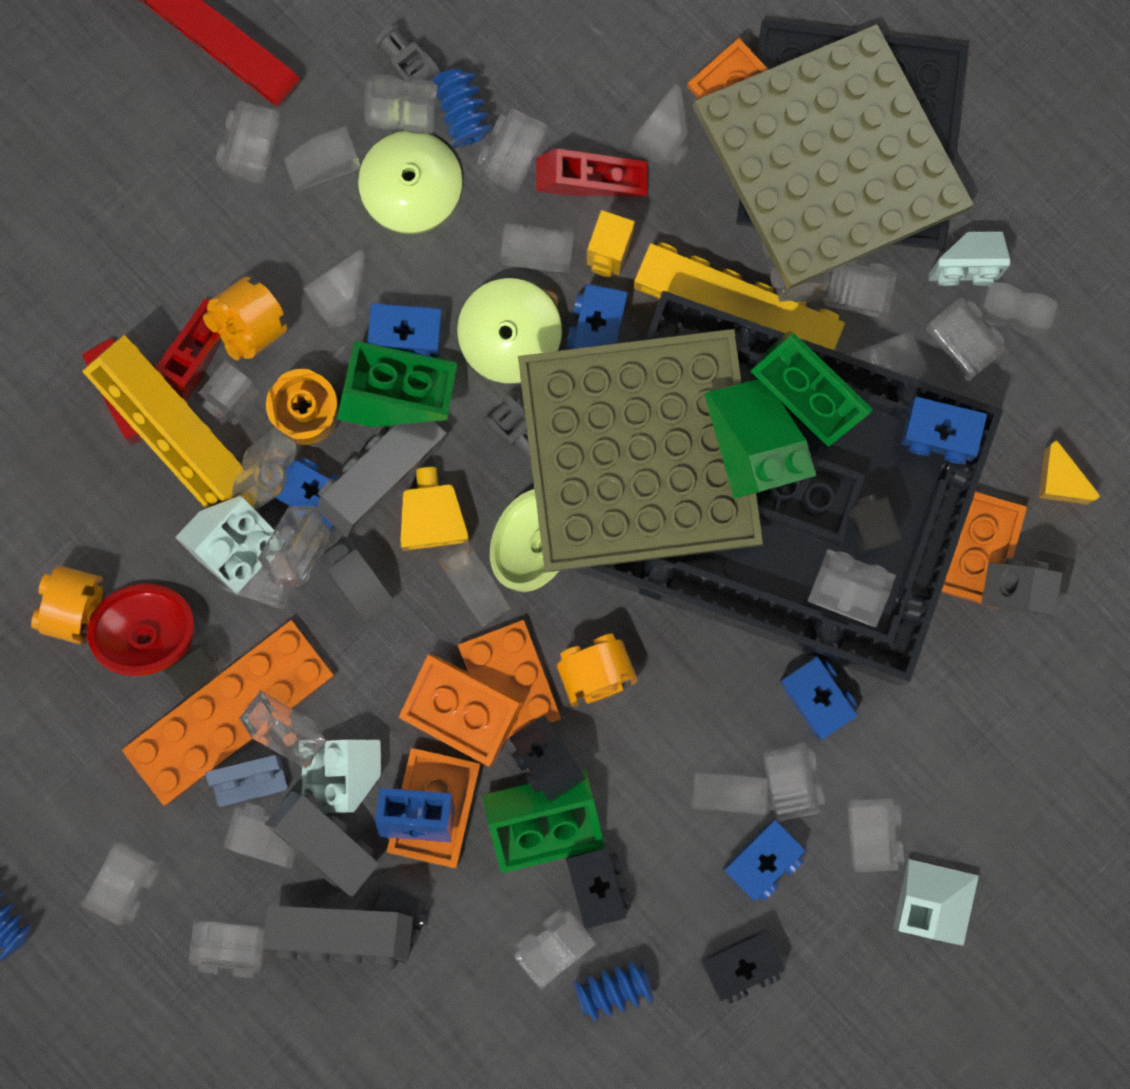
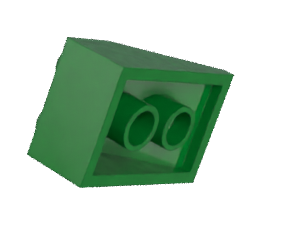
M354 340L337 420L368 427L447 420L457 363Z
M759 379L704 393L734 499L816 476L806 439L781 401Z

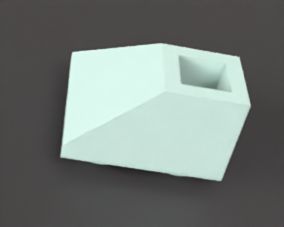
M967 232L938 259L928 274L929 281H938L940 286L958 285L959 281L973 280V285L977 286L994 284V280H998L1010 266V257L1003 232Z
M241 496L199 511L175 537L201 564L236 594L285 543Z
M380 740L302 742L301 794L305 795L308 792L323 804V807L320 809L323 813L354 812L381 776Z
M908 859L893 929L964 946L979 876Z

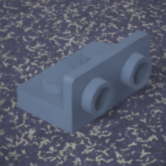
M279 755L205 772L208 786L214 787L217 804L220 807L283 792L288 789Z

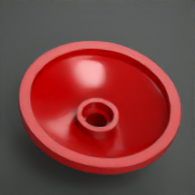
M155 584L132 585L115 591L99 603L87 625V641L92 655L104 668L125 676H146L170 667L184 655L193 639L194 619L188 603L177 592Z

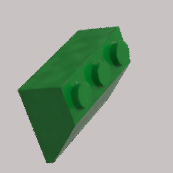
M791 330L773 344L751 370L828 447L873 410Z
M581 770L586 778L584 781L549 802L542 790L535 793L530 784L482 795L488 827L501 874L605 848L586 770Z

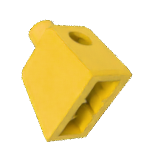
M437 467L416 469L418 489L403 491L402 550L408 551L469 543L468 533L453 485L439 486Z

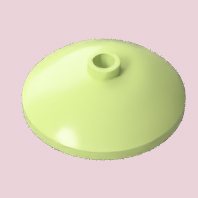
M402 131L386 136L369 150L359 171L358 185L362 202L374 220L389 230L405 234H416L439 226L453 213L462 192V174L454 153L440 139L420 131ZM407 171H412L416 176L412 181H405L403 174Z
M504 278L484 284L467 299L459 315L457 334L465 359L479 374L500 383H519L521 378L518 356L558 351L562 339V323L556 305L545 291L526 280ZM505 325L512 329V336L509 339L503 338L500 333L501 328Z
M534 489L521 494L504 510L495 526L490 543V563L494 575L501 584L519 592L536 590L547 584L559 573V571L545 573Z

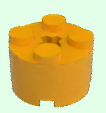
M247 276L242 277L211 299L207 306L208 312L203 315L206 326L212 332H218L221 335L220 338L225 343L227 353L234 360H239L242 357L246 359L253 358L282 337L287 331L286 324L281 327L279 318L284 314L275 297L260 282L256 285L249 283L248 281L251 278Z
M309 369L291 370L282 374L271 390H269L266 398L267 415L278 433L287 441L299 445H312L323 441L336 430L339 422L337 417L340 402L332 385L320 374ZM306 400L309 406H312L307 408L306 414H301L299 410H295L301 407V401Z
M61 565L54 568L51 575L45 573L39 585V594L43 595L40 608H36L34 611L31 627L37 629L40 634L84 645L87 642L85 630L90 622V617L95 608L102 602L103 587L97 584L103 581V578Z
M613 633L595 639L593 641L594 646L581 650L580 646H576L560 653L561 661L556 667L571 706H579L577 699L584 698L586 704L615 695L624 690L622 683L630 680L631 686L638 682L623 640H616Z

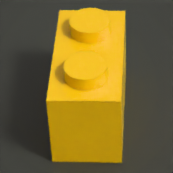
M601 210L587 249V265L592 266L591 270L594 273L605 277H611L612 273L620 275L633 238L635 221Z

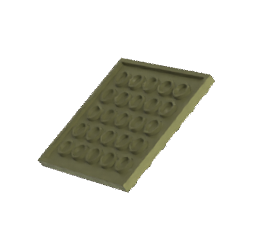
M877 24L697 99L692 105L787 290L964 213L974 205Z
M734 329L518 356L545 573L763 545L756 493L737 499L733 498L704 393L741 384Z

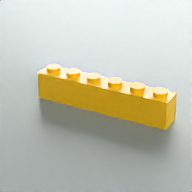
M650 243L635 278L634 289L660 299L662 291H666L783 333L791 330L800 339L832 350L835 349L845 322L839 320L840 316L827 309H820L818 312L806 307V301L795 296L788 295L786 299L774 294L775 289L766 284L756 282L755 285L742 281L743 277L732 270L723 269L720 272L710 268V263L700 257L691 256L690 259L677 254L678 250L671 245L659 243L656 246Z
M125 335L107 348L82 371L205 509L238 496L243 497L254 509L267 496L256 479L249 475L236 460L235 456L224 447L212 433L211 429L199 419L187 402L174 391L163 375L140 353L138 347Z

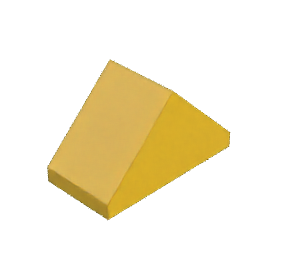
M1057 440L1044 449L1039 498L1088 505L1100 497Z

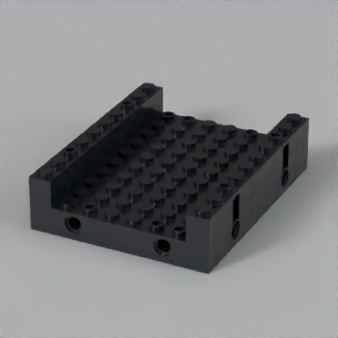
M662 291L645 340L734 329L741 383L758 379L751 370L768 349L786 333ZM801 339L873 410L828 447L781 401L807 441L816 476L756 493L763 545L571 570L900 686L911 682L1003 409ZM915 397L987 414L977 457L972 461L966 460V464H956L944 460V454L931 452L930 456H923L910 452V446L901 444L910 402ZM941 425L934 431L939 432L940 439L944 441L951 434L946 433V426Z

